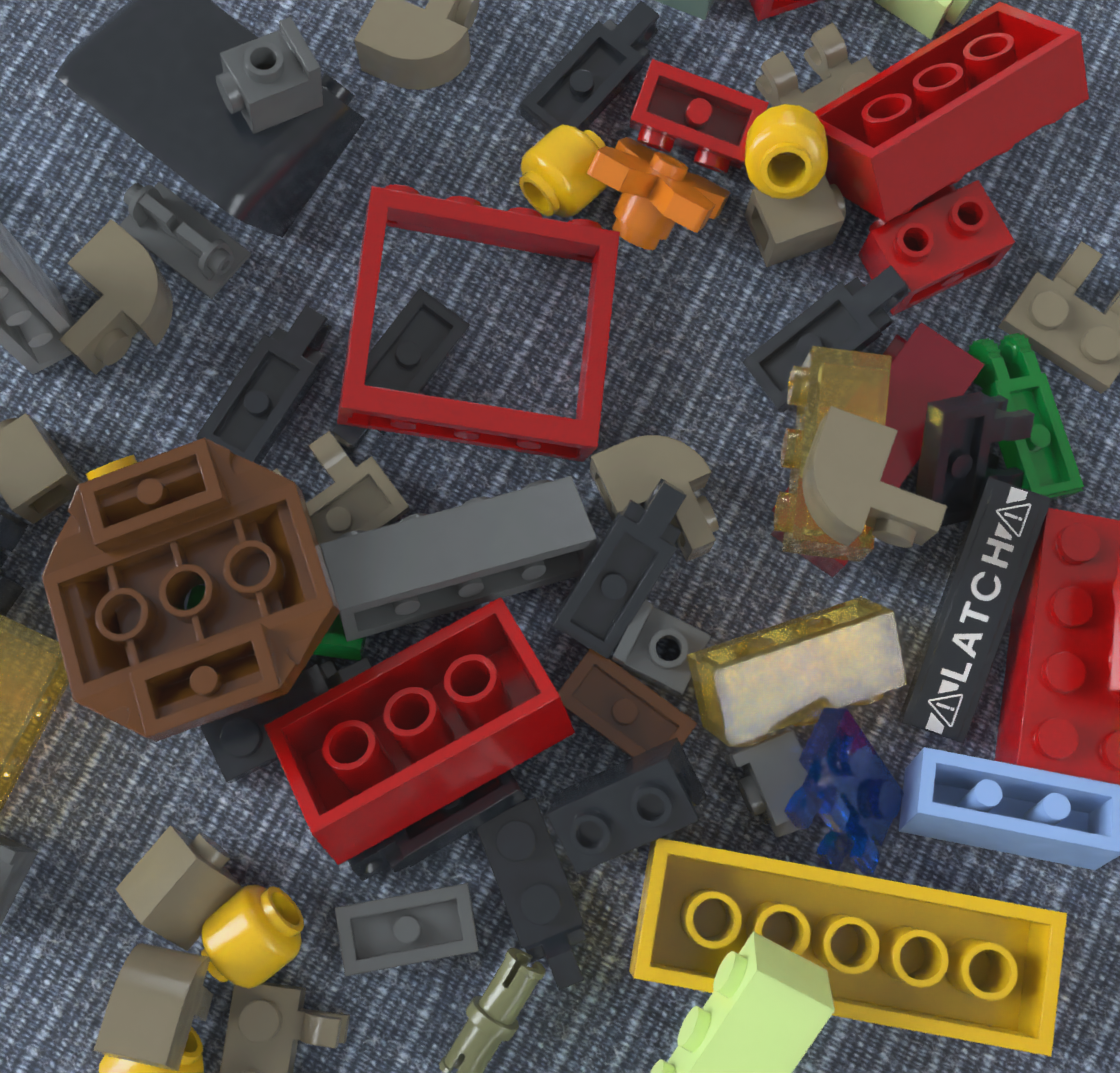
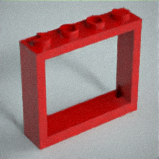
M394 184L384 188L372 186L366 210L337 424L584 462L598 448L620 232L602 229L599 223L588 219H573L564 222L543 218L538 211L529 208L517 207L504 211L483 207L479 201L465 196H452L445 200L420 195L416 189L405 185ZM386 226L592 263L576 419L364 385Z

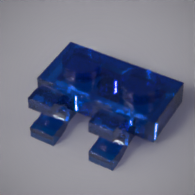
M824 708L799 758V762L808 774L802 787L795 791L790 798L784 812L795 827L800 829H808L815 814L818 813L830 831L821 840L815 854L827 869L839 871L844 858L850 853L849 857L861 873L874 874L880 857L878 846H882L892 820L899 813L904 792L848 709Z

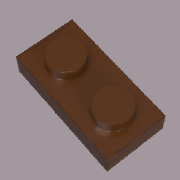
M589 649L558 691L566 711L630 758L676 737L682 746L698 724L615 662L592 649Z

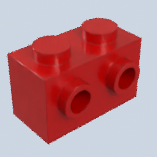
M652 59L632 112L629 128L640 131L637 141L646 146L666 153H671L673 145L680 146L696 153L693 160L694 163L712 171L727 174L730 166L741 169L745 165V146L748 130L755 119L766 111L769 102Z
M979 180L960 189H956L954 184L945 186L924 199L921 203L922 207L905 215L894 217L888 222L877 219L868 228L870 233L858 256L871 279L873 280L891 265L911 290L908 296L890 310L892 316L997 266L1015 243Z

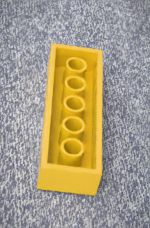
M659 838L650 842L629 972L635 979L713 993L714 979L723 959L731 951L739 954L754 931L828 971L835 1009L832 1016L1052 1056L1067 913Z

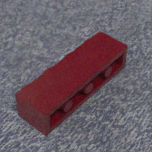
M922 322L908 341L898 334L895 336L876 363V366L885 371L882 378L874 389L863 382L844 408L846 412L898 430L880 482L897 488L901 486L920 458L928 403L964 395L985 365ZM793 480L772 510L774 514L782 519L770 535L833 578L847 564L872 527L864 525L862 533L849 546L837 542L828 536L814 521L806 506L802 486Z

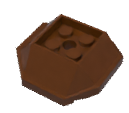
M205 437L78 484L67 510L71 515L54 543L42 574L73 701L155 742L287 694L340 612L302 490L295 482L238 456L231 450ZM205 584V595L202 601L196 607L185 610L184 602L189 591L195 586Z

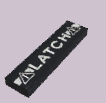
M984 477L898 718L902 723L964 744L1052 498L990 477Z

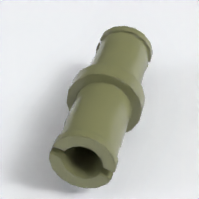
M517 948L508 949L505 959L483 995L473 997L466 1008L468 1020L446 1056L439 1063L442 1073H451L453 1068L458 1069L456 1073H483L502 1041H510L519 1028V1023L516 1020L517 1016L539 980L546 974L545 968L539 961L534 962L530 968L527 965L533 958L531 955Z

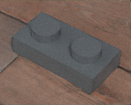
M469 882L335 908L345 977L480 950Z

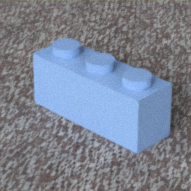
M924 747L905 768L899 832L1097 870L1120 856V785Z

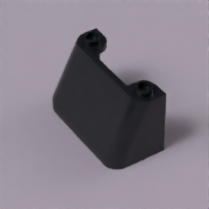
M130 0L67 55L55 74L63 84L220 208L248 225L281 238L284 237L366 120L348 106L355 95L324 72L321 76L323 106L253 134L241 111L231 114L226 107L216 83V76L223 73L221 52L259 37L226 13L212 0Z

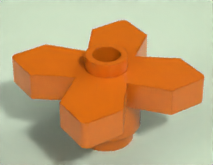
M629 137L618 140L615 149L608 146L598 149L587 172L591 177L622 192L613 211L617 218L612 229L613 231L620 232L619 236L622 239L647 250H655L660 239H667L675 223L698 233L705 227L709 218L715 219L720 215L730 195L728 190L708 179L687 172L688 167L676 158L656 152Z

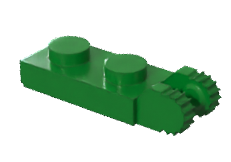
M1015 333L1003 336L1004 339L1000 340V345L995 344L994 340H989V338L972 341L973 344L969 345L968 354L985 364L973 381L983 388L981 392L989 397L1001 395L1008 399L1007 412L1027 409L1035 414L1030 438L998 441L1006 468L1016 467L1024 472L1022 488L1052 498L1051 501L1067 498L1082 492L1084 485L1045 373H1041L1035 353L1031 350L1032 344L1029 343V338H1025V334Z

